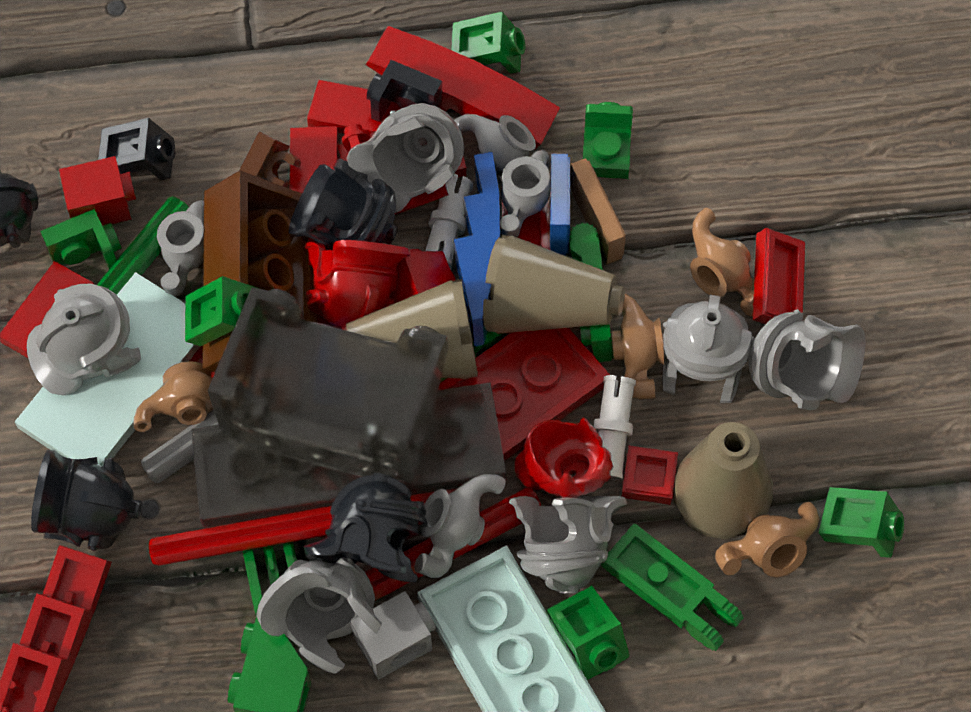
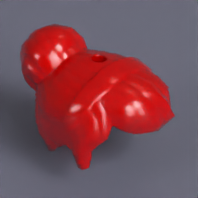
M582 418L580 423L577 424L564 423L560 420H546L533 426L526 438L524 450L515 459L514 471L525 487L532 488L535 491L544 490L563 498H577L602 488L603 484L611 479V471L614 466L611 461V452L602 447L603 440L586 418Z

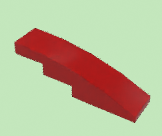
M390 26L385 29L365 64L383 75L390 60H393L441 80L442 105L440 109L445 112L451 108L461 115L475 114L499 122L500 117L503 115L514 117L532 133L536 142L534 150L542 144L560 109L559 106L520 83L473 59L432 41Z
M59 545L43 594L36 593L20 643H13L0 680V712L54 711L93 617L112 561Z

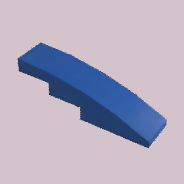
M493 152L474 155L475 184L478 194L464 196L468 236L454 239L456 269L459 280L462 279L474 346L484 345L488 333L483 320L484 299L491 300V284L485 283L493 246L498 237L501 238L500 197Z

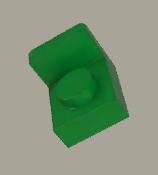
M503 12L453 23L452 51L483 65L500 62L510 74L520 72L521 55L525 53L526 49L525 38L521 29L515 27Z
M615 102L586 105L583 159L586 158L587 161H590L597 177L629 178L633 107L621 106Z
M95 209L40 231L52 262L55 261L61 265L81 263L90 254L101 251L110 269L117 261L114 252L122 249L111 222L102 226Z
M222 276L186 295L185 342L203 346L231 331L243 333L250 337H255L262 333V291L259 288Z
M830 487L818 533L825 542L873 546L880 557L891 558L895 542H899L904 533V516L888 492Z
M593 586L547 609L550 619L575 655L577 664L587 680L614 668L617 664L629 658L630 654L621 623Z

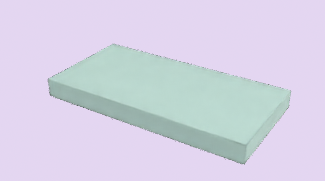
M136 272L117 296L123 301L130 317V332L123 348L134 349L139 347L141 360L119 374L105 377L102 374L83 380L82 386L76 392L65 396L52 394L42 387L15 421L18 429L66 458L87 459L97 457L98 465L103 466L104 459L113 458L135 431L133 420L136 409L144 400L164 385L163 375L165 371L175 364L189 362L200 348L198 345L185 342V303L166 293L165 290Z
M507 545L417 592L419 602H422L429 612L436 632L482 712H606Z

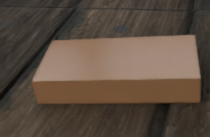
M585 158L571 163L570 190L586 223L588 222L589 225L593 224V227L598 232L600 251L606 264L622 259L626 234L590 161H587Z

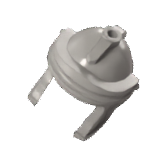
M424 103L413 104L396 112L391 111L390 116L380 124L375 134L368 141L350 149L347 155V162L354 170L367 174L369 182L372 183L374 179H382L394 190L396 196L395 213H397L408 204L412 197L424 192L430 194L436 191L455 175L454 173L460 166L464 154V143L457 123L444 110Z
M78 284L63 290L59 289L54 295L55 302L46 313L42 324L36 326L31 331L27 340V355L36 378L46 390L57 395L65 396L74 393L82 386L83 380L102 374L105 377L119 374L141 360L139 347L134 349L123 348L130 332V317L123 301L111 290L94 284Z
M710 294L709 301L682 305L671 314V318H668L667 322L663 323L665 356L662 381L664 392L671 395L675 394L678 370L680 373L700 381L726 379L720 403H732L739 384L742 367L748 360L750 348L755 338L752 336V332L748 331V324L744 317L728 306L719 303L720 296Z
M798 309L794 310V312L775 316L767 322L752 342L748 357L752 380L761 391L771 397L783 398L790 396L792 401L797 403L798 408L805 410H816L820 402L825 399H830L837 403L847 402L853 395L861 375L866 345L865 333L859 325L837 327L813 315H807L805 321H803V313Z
M533 497L511 498L509 503L514 506L517 518L522 521L526 530L524 539L526 549L517 552L518 558L521 559L520 565L522 569L545 580V585L552 590L560 591V593H579V589L585 587L590 582L600 564L608 558V541L611 537V529L614 526L611 518L616 511L628 504L625 497H556L552 501V506H539V502Z
M342 557L337 562L327 560L309 562L297 560L293 562L284 574L264 593L258 605L256 615L261 628L265 632L277 637L285 634L299 646L300 654L308 661L334 674L343 669L345 663L339 659L336 650L328 644L327 639L339 638L352 633L350 621L358 616L376 634L382 625V622L375 616L373 611L375 596L369 578L350 558Z

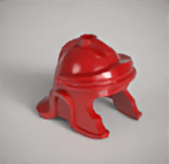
M339 240L334 242L333 250H325V245L322 242H307L305 248L308 249L309 261L314 269V290H309L305 293L306 298L309 299L307 307L312 312L323 316L327 322L333 325L337 333L341 335L347 334V323L394 304V300L389 297L391 292L396 291L397 267L400 261L411 256L410 249L383 243Z

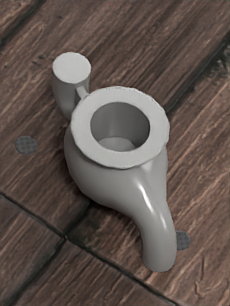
M464 114L454 119L462 135L467 131H472L475 134L480 150L478 154L493 152L496 174L500 171L503 172L505 166L513 159L523 156L529 157V151L534 150L536 147L532 133L525 125L512 116L503 115L500 117L499 122L475 114Z
M539 150L533 153L531 157L515 158L503 169L501 196L508 215L503 216L500 220L502 235L518 237L523 221L527 217L541 211L547 203L551 192V179L548 170L551 165V158L545 150Z
M202 200L194 202L186 211L168 215L157 229V240L161 246L163 259L172 271L166 273L161 278V286L166 293L174 297H178L183 293L188 273L204 262V201Z
M482 474L472 478L450 494L445 489H439L430 495L424 504L426 509L424 518L428 520V526L419 528L422 536H430L433 549L428 555L422 553L418 556L414 565L415 572L431 578H440L450 569L455 551L462 549L467 544L474 545L480 539L485 526L484 519L480 516L479 512L480 498L486 492L500 494L506 483L503 477Z

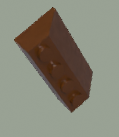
M241 170L204 191L203 286L224 276L259 288L262 291V333L255 337H250L243 333L231 331L203 345V369L224 376H228L233 371H243L247 374L249 381L252 380V368L302 366L304 378H312L317 375L318 369L317 314L307 307L309 299L306 298L305 293L306 291L314 290L313 266L308 265V249L305 248L308 237H293L288 233L291 218L302 193Z

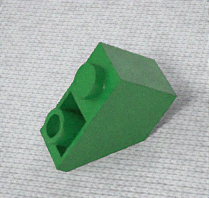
M256 616L255 623H247L244 628L241 653L246 654L242 673L234 672L228 690V703L233 704L234 712H305L311 688L307 667L285 634L279 637L269 635L261 628Z

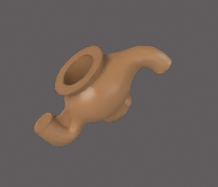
M704 208L697 214L693 222L692 234L698 257L690 263L692 277L697 285L708 295H717L721 298L725 296L726 292L737 291L743 297V300L740 302L741 309L746 315L753 316L754 279L750 276V252L738 240L729 241L712 235L709 228L716 220V217L711 209Z
M625 294L621 330L611 331L614 360H624L626 367L624 377L636 380L632 398L639 400L655 399L654 379L647 377V371L656 362L664 365L660 317L652 322L637 301Z
M189 361L175 364L165 371L163 375L164 385L144 400L136 409L133 420L134 429L139 432L148 431L151 428L152 417L160 413L172 416L185 425L201 423L206 419L207 414L214 410L218 404H234L246 397L248 392L247 374L243 371H233L227 376V382L216 383L211 378V371L204 370L202 363Z
M811 502L803 503L798 508V514L801 519H792L780 515H760L749 524L746 536L743 539L724 543L717 549L715 553L717 564L724 574L729 576L734 575L740 570L741 561L744 559H748L754 565L762 568L764 573L770 577L778 578L794 572L803 563L807 554L806 541L815 532L820 520L815 506Z

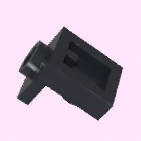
M390 60L383 75L377 73L373 77L367 91L366 98L370 100L371 118L380 122L391 102L397 103L401 109L421 103L440 108L442 105V81Z
M150 118L102 129L98 160L116 156L121 174L148 170L160 180L171 178L173 159L176 154L174 138Z

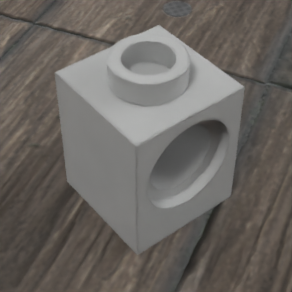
M406 591L373 608L375 616L382 622L377 634L359 616L350 621L353 637L378 680L432 651L430 632L436 629L434 622L423 603L420 602L413 605Z

